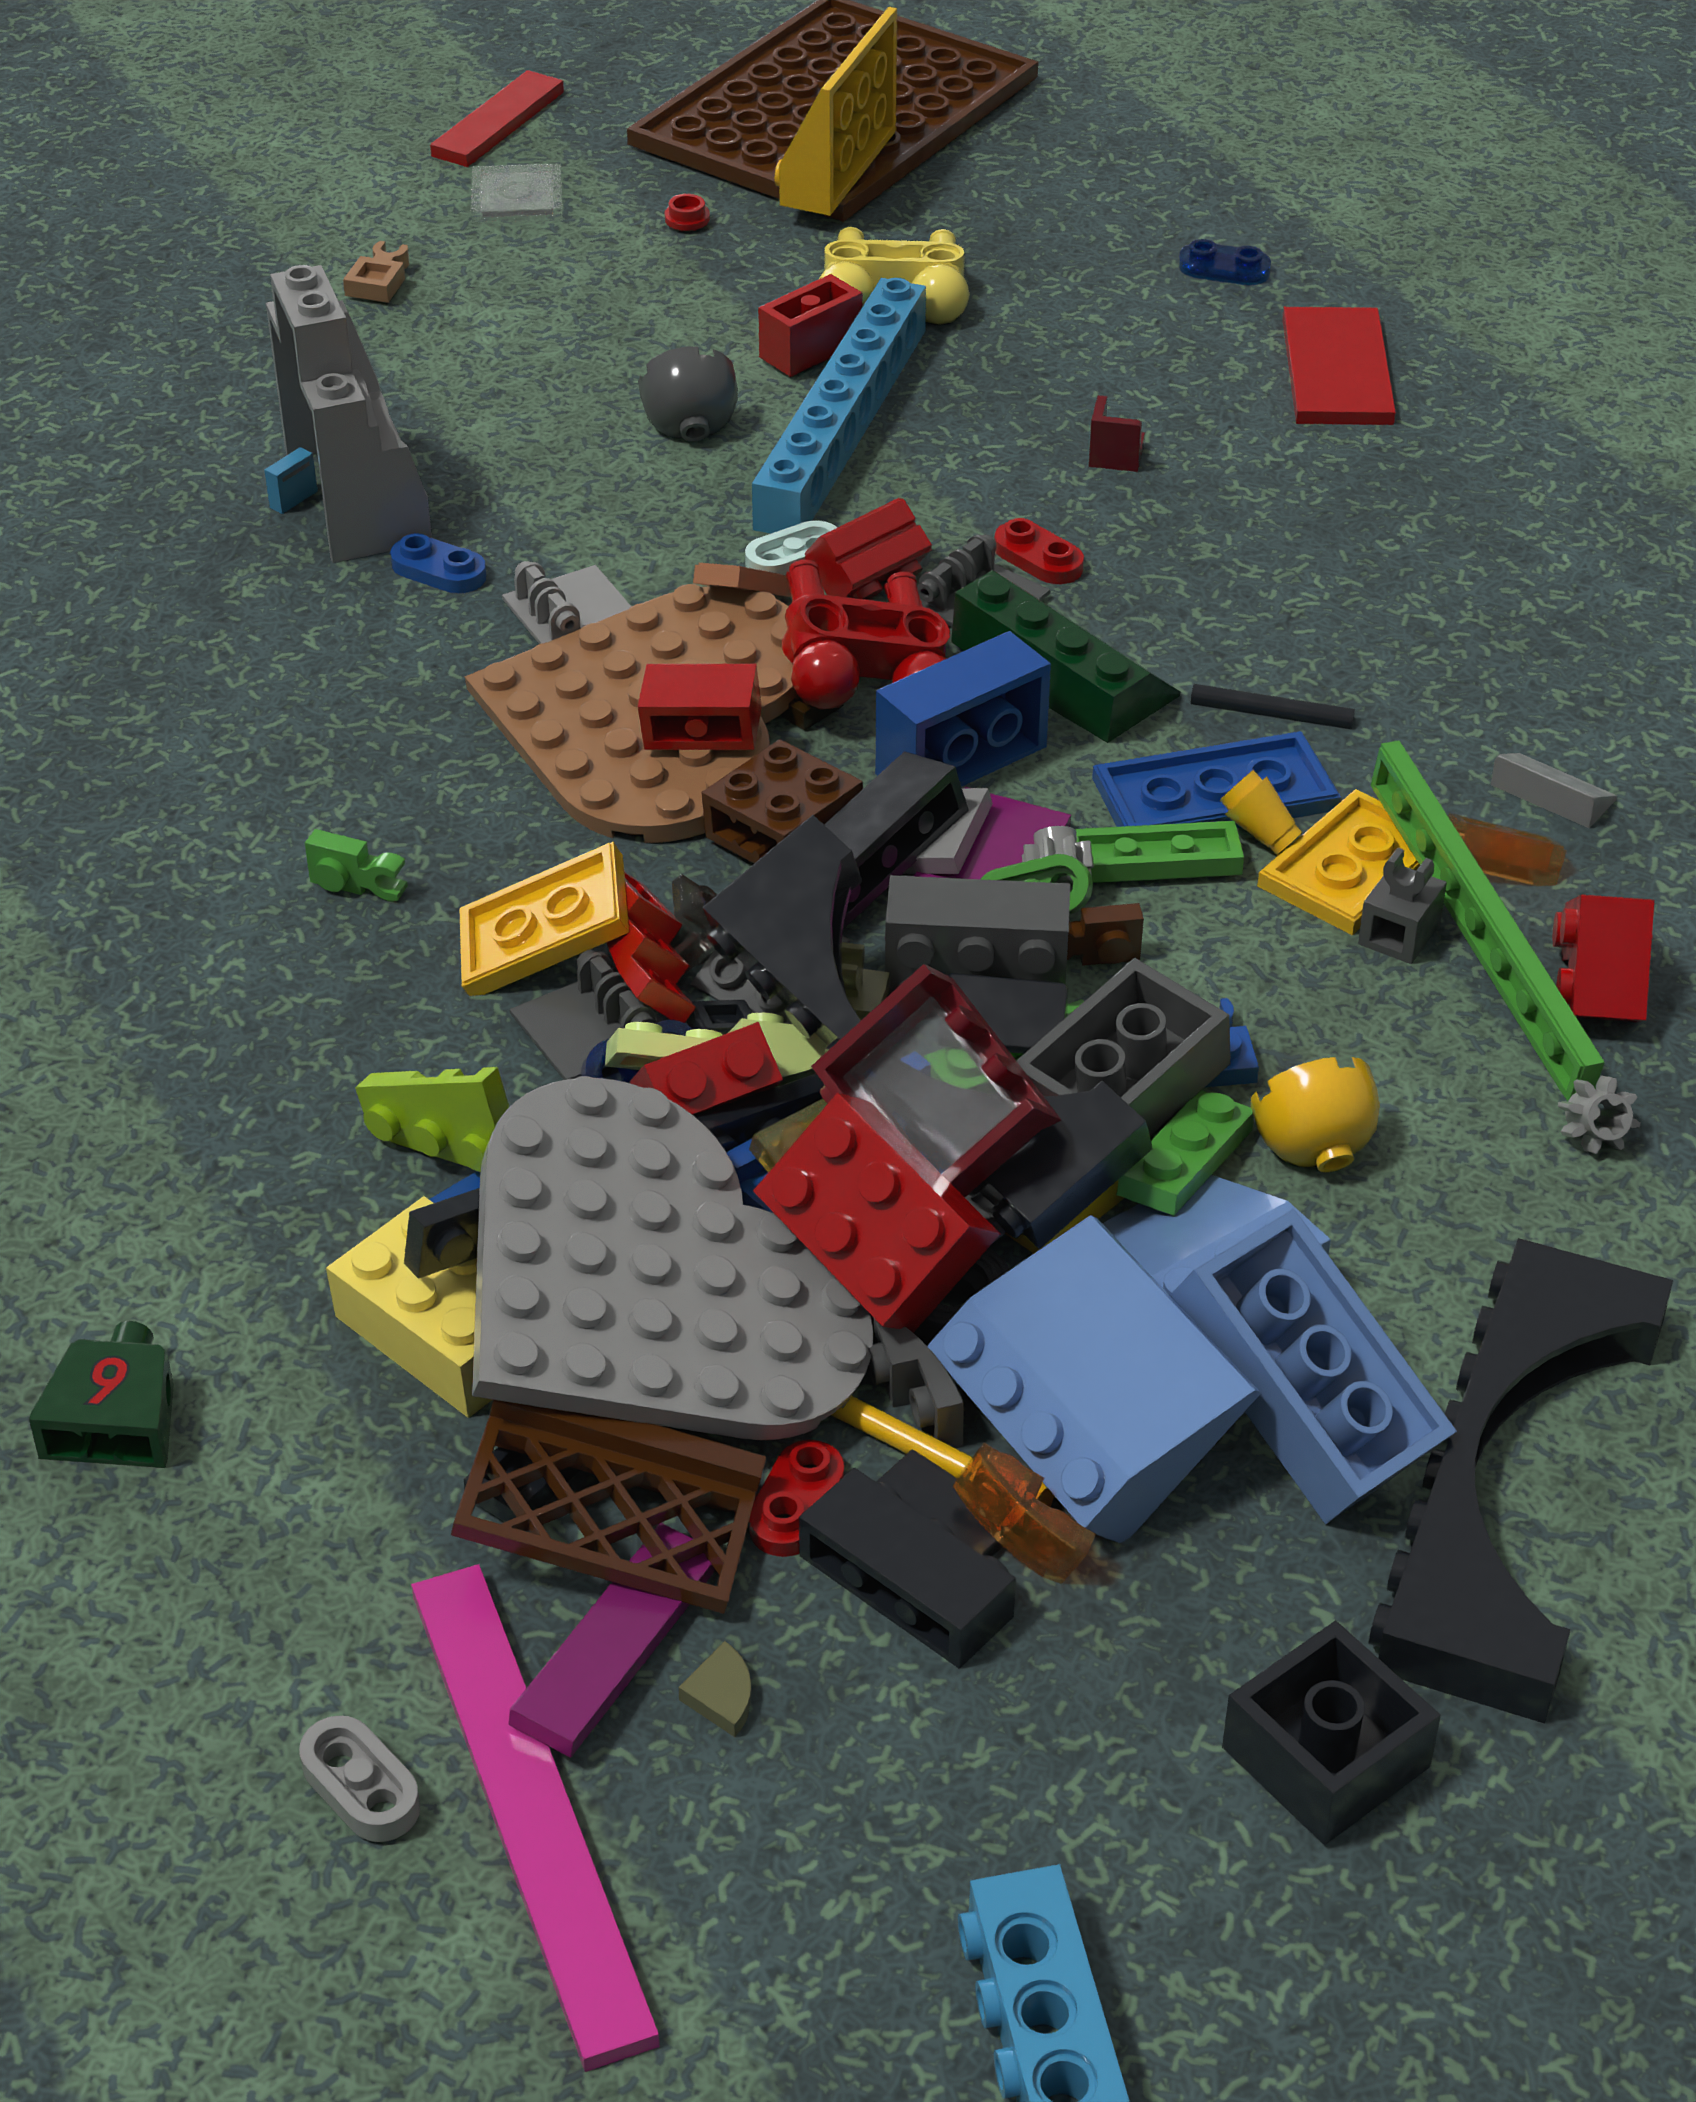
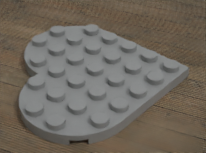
M589 1076L561 1080L538 1087L519 1098L505 1111L497 1122L487 1144L480 1172L472 1396L752 1440H776L807 1433L816 1429L822 1420L835 1413L839 1408L845 1407L864 1377L871 1359L869 1348L873 1346V1329L870 1313L774 1213L743 1205L742 1191L732 1161L716 1137L697 1118L678 1104L669 1100L659 1090L642 1088L617 1080L592 1078Z

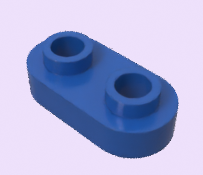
M413 533L406 535L397 541L390 550L392 569L395 573L446 592H471L480 588L486 581V565L481 555L469 549L430 538L424 534Z

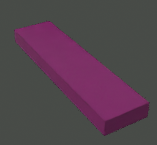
M663 1523L658 1524L654 1529L668 1550L693 1540L689 1536ZM642 1544L629 1561L639 1563L651 1558L652 1555L645 1545ZM704 1553L679 1563V1566L689 1579L706 1583L715 1571V1568ZM612 1582L510 1708L508 1725L571 1758L690 1604Z

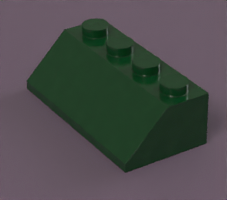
M993 570L955 592L951 643L965 651L1011 631L1051 663L1049 708L1106 743H1109L1166 706L1181 694V691Z

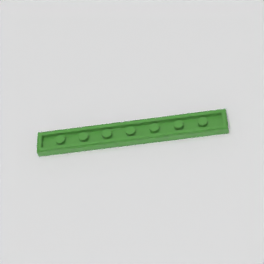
M1400 740L1381 743L1370 785L1419 865L1422 864L1425 858L1431 859L1434 863V874L1432 877L1447 882L1444 905L1563 1096L1568 1101L1576 1093L1574 1081L1577 1079L1588 1081L1596 1089L1597 1081L1600 1078L1605 1063Z

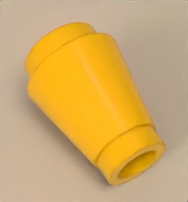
M1254 770L1247 774L1219 800L1229 810L1224 815L1235 821L1236 824L1265 846L1270 847L1276 855L1282 852L1302 833L1295 825L1296 822L1268 777L1266 776L1262 780Z

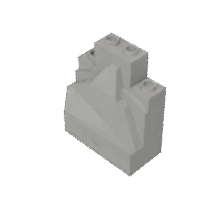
M297 265L285 272L270 274L274 301L267 302L266 309L286 455L301 447L313 454L317 453L332 562L388 552L397 541L413 533L424 534L432 538L428 495L422 485L410 450L401 440L392 422L379 387L378 379L343 300L338 301L322 265L312 267Z

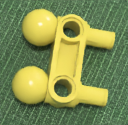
M847 227L839 232L837 241L829 243L824 249V272L819 279L829 274L836 276L863 293V305L880 278H902L909 283L926 286V322L940 325L951 323L965 310L970 296L968 284L964 278L965 252L962 247L956 244V238L949 230H936L931 234L929 241L864 240L861 230Z

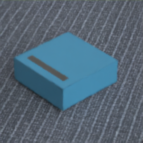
M301 447L264 469L269 507L281 514L318 491L313 453Z

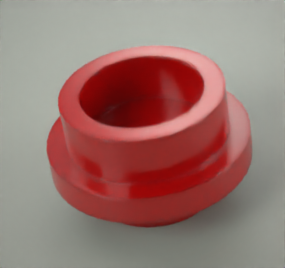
M695 194L674 196L669 200V207L665 210L666 224L676 230H697L706 226L710 221V211L705 206L704 199Z

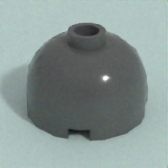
M686 346L668 350L652 358L646 364L647 374L643 378L640 375L638 380L640 397L648 420L662 434L672 438H683L687 441L695 442L717 433L730 421L738 401V386L733 363L722 352L713 349L714 357L699 355L698 347Z

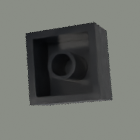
M1335 1620L1228 1696L1222 1748L1325 1846L1431 1767L1441 1715Z

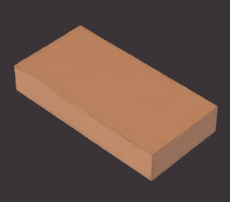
M710 563L695 565L694 584L768 592L774 596L791 597L786 575L733 565Z

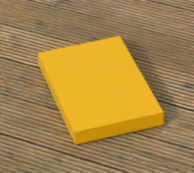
M1355 789L1259 872L1257 887L1353 936L1361 926L1364 901L1383 877L1384 865L1397 848L1404 850L1403 863L1405 867L1417 870L1420 865L1382 803Z
M607 843L459 909L462 988L469 996L485 995L629 933L623 855L615 843Z

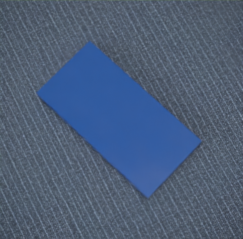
M1301 731L1098 764L1093 766L1092 779L1116 827L1232 821L1224 815L1229 810L1219 800L1252 770L1262 780L1266 776L1268 777L1292 818L1327 813L1341 802L1340 794Z

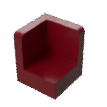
M1097 395L1091 419L1089 467L1138 472L1145 440V432H1142V422L1136 419L1108 417V396Z

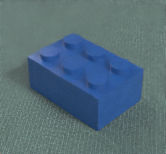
M1008 631L876 690L875 774L878 776L906 751L955 766L962 787L1047 747L1051 663L1011 631Z

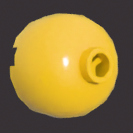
M1336 1057L1322 1058L1297 1065L1268 1080L1271 1092L1263 1097L1262 1100L1257 1092L1251 1097V1109L1258 1130L1266 1145L1284 1161L1303 1167L1317 1166L1320 1172H1333L1350 1165L1354 1161L1353 1154L1360 1151L1375 1133L1379 1117L1380 1103L1377 1086L1370 1066L1361 1058L1352 1057L1355 1068H1339Z

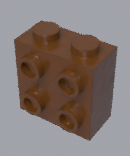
M779 739L701 792L706 838L755 864L810 816L814 815L823 824L829 821L863 790V781Z

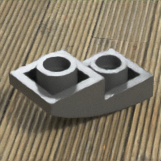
M874 1318V1344L869 1348L871 1359L868 1365V1372L874 1385L884 1383L893 1408L910 1404L914 1421L919 1429L928 1427L932 1437L954 1448L963 1447L964 1403L945 1367L922 1340L907 1327L902 1329L882 1327Z

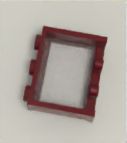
M926 964L918 968L811 1066L825 1085L820 1089V1094L827 1104L837 1092L871 1102L964 1197L978 1187L1038 1132L1062 1121L955 980Z

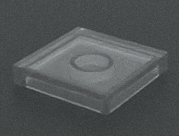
M561 163L472 167V225L563 221Z

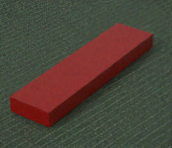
M529 70L525 71L430 144L431 157L469 167L564 93L563 80Z

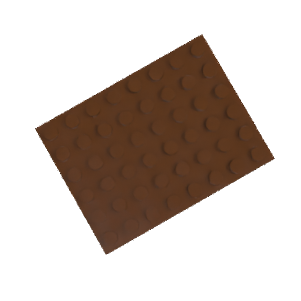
M817 0L628 127L627 144L780 199L779 187L775 185L774 181L775 170L779 160L784 157L821 88L885 11L851 0ZM897 16L896 132L830 216H826L842 222L847 220L1038 77V61Z

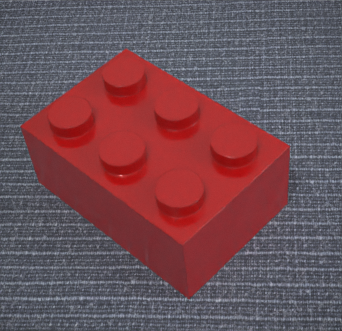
M839 1092L835 1094L753 1190L882 1327L895 1329L907 1327L910 1331L915 1332L1000 1235L987 1219L871 1102Z

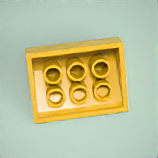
M888 7L821 88L784 157L779 160L776 166L774 181L775 185L779 187L780 206L830 216L896 132L897 8Z

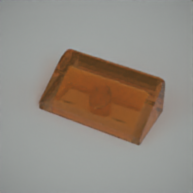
M1452 813L1447 815L1484 874L1534 886L1557 885L1567 850L1553 838Z

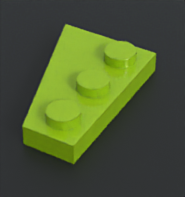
M485 1067L475 1075L465 1076L461 1069H445L437 1077H425L419 1071L371 1073L355 1087L364 1113V1123L375 1137L382 1141H390L423 1152L428 1156H435L469 1167L478 1172H481L482 1159L494 1128L509 1108L498 1067Z

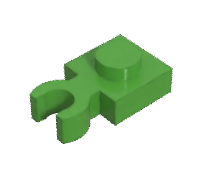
M314 829L305 841L310 882L318 884L325 890L331 892L343 890L362 895L366 889H370L381 899L398 901L408 887L407 881L395 878L405 865V859L397 854L382 853L378 857L369 855L366 841Z

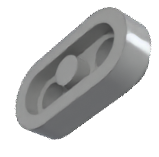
M332 1716L316 1722L305 1732L299 1747L304 1777L356 1835L369 1841L385 1842L401 1837L414 1826L420 1813L417 1782L411 1772L363 1722L349 1716ZM343 1755L351 1758L342 1767H331L327 1764L330 1759L336 1756ZM380 1802H390L395 1805L393 1808L383 1812L370 1811L374 1805Z

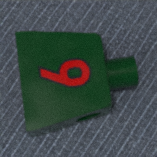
M123 1321L115 1326L111 1341L79 1339L69 1345L29 1417L39 1459L155 1468L166 1467L174 1383L167 1349L158 1344H152L154 1336L147 1326L136 1321Z

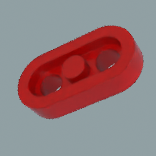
M1025 518L1011 519L1000 525L995 531L996 554L1039 580L1050 584H1067L1081 577L1084 565L1083 552L1075 545L1035 524L1031 520Z
M803 1440L789 1445L780 1453L753 1503L749 1518L750 1537L760 1550L779 1557L799 1554V1516L844 1477L843 1458L833 1446L822 1441ZM812 1464L816 1465L817 1467L805 1468L803 1466ZM780 1514L791 1515L788 1518H778L776 1516Z

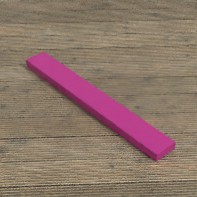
M477 1564L411 1584L413 1599L584 2071L587 2072L660 2047L659 2033L548 1745L508 1725L510 1708L525 1691L526 1685L480 1565Z

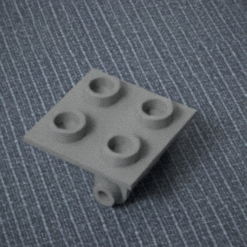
M524 561L518 564L515 569V591L502 595L503 601L539 644L550 642L579 630L587 624L596 623L632 607L596 565L549 579L545 578V571L540 564Z

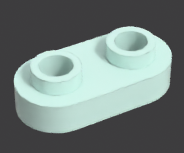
M807 521L751 541L745 549L746 567L786 575L792 563L805 560V552L821 535L838 527L825 521Z

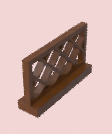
M493 1400L490 1415L453 1523L451 1536L724 1614L766 1456L655 1424ZM497 1446L528 1455L533 1464L507 1474L493 1454L494 1447ZM570 1467L591 1473L598 1478L600 1483L574 1493L559 1471ZM487 1473L491 1480L483 1483ZM544 1478L559 1500L532 1511L517 1488ZM636 1486L663 1495L667 1503L642 1513L626 1490ZM502 1495L516 1518L498 1524L474 1517L472 1514L475 1505ZM611 1497L626 1520L600 1530L584 1507ZM705 1506L719 1511L733 1512L735 1517L733 1523L709 1532L693 1509ZM569 1514L584 1537L569 1544L551 1539L542 1525ZM678 1516L693 1537V1540L668 1550L653 1529V1526ZM637 1534L652 1557L639 1563L619 1558L610 1544ZM728 1543L724 1553L720 1546ZM704 1553L719 1574L717 1586L689 1579L679 1566V1563Z

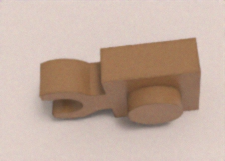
M377 242L373 246V258L360 256L343 279L345 296L389 303L405 280L404 270L409 266L408 245L402 244L399 250L386 252L385 242Z

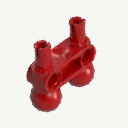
M811 560L795 561L790 565L789 571L786 572L792 603L785 613L787 631L782 638V650L785 656L793 663L791 682L804 703L820 710L839 708L852 698L857 691L859 677L892 680V683L947 659L944 646L950 638V629L946 621L938 613L923 607L917 587V579L914 574L909 572L892 574L887 579L888 583L884 585L888 602L824 595L818 564Z

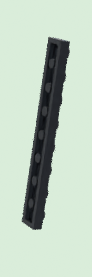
M813 1074L693 1116L716 1137L724 1150L728 1152L824 1101L820 1094V1089L825 1085L817 1074ZM480 1188L409 1211L404 1264L418 1279L477 1258Z

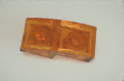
M983 1443L959 1473L953 1488L978 1522L1005 1549L1038 1575L1062 1584L1087 1556L1096 1534L1073 1521L1066 1513L1051 1508L1035 1499L1044 1477L1023 1466L1013 1456L1001 1453Z

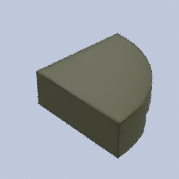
M724 1641L679 1686V1700L734 1737L741 1731L749 1715L751 1679L743 1658L730 1644Z

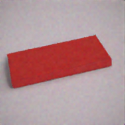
M1284 307L1282 320L1296 424L1394 425L1396 412L1378 308Z

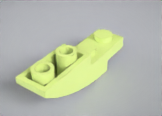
M751 1013L747 1015V1019L742 1018L728 1032L730 1033L759 1022L783 1078L776 1087L816 1074L811 1066L826 1053L824 1049L828 1046L816 1034L806 1038L793 1024L783 1023L784 1018L773 1013ZM627 1023L625 1029L618 1028L607 1041L605 1066L640 1070L647 1063L722 1036V1033L707 1029H693L686 1031V1035L683 1036L662 1033V1027L654 1023Z

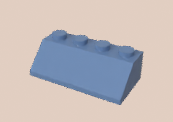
M1294 1208L1194 1269L1170 1294L1174 1301L1261 1392L1256 1400L1246 1409L1245 1413L1325 1525L1376 1491L1457 1432Z

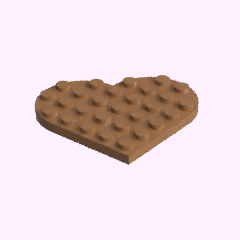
M695 584L682 585L672 593L633 605L618 614L596 623L587 624L579 630L550 642L541 643L533 649L504 661L490 664L482 670L465 676L466 687L470 694L557 802L573 819L588 829L610 838L614 837L615 831L630 835L644 834L645 843L676 841L705 833L701 792L769 747L770 740L765 723L789 709L788 704L794 698L799 699V695L791 682L793 663L785 656L782 650V638L787 631L785 613L789 606L777 600L773 594L768 592L710 586L700 587ZM646 664H757L762 709L755 750H644L638 702Z

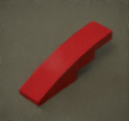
M624 872L629 933L608 941L606 944L619 974L635 997L678 1025L683 1026L696 1008L676 986V983L687 970L689 964L669 944L683 924L643 883Z

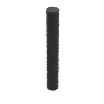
M1201 684L1193 685L1190 702L1193 705L1352 729L1355 709Z

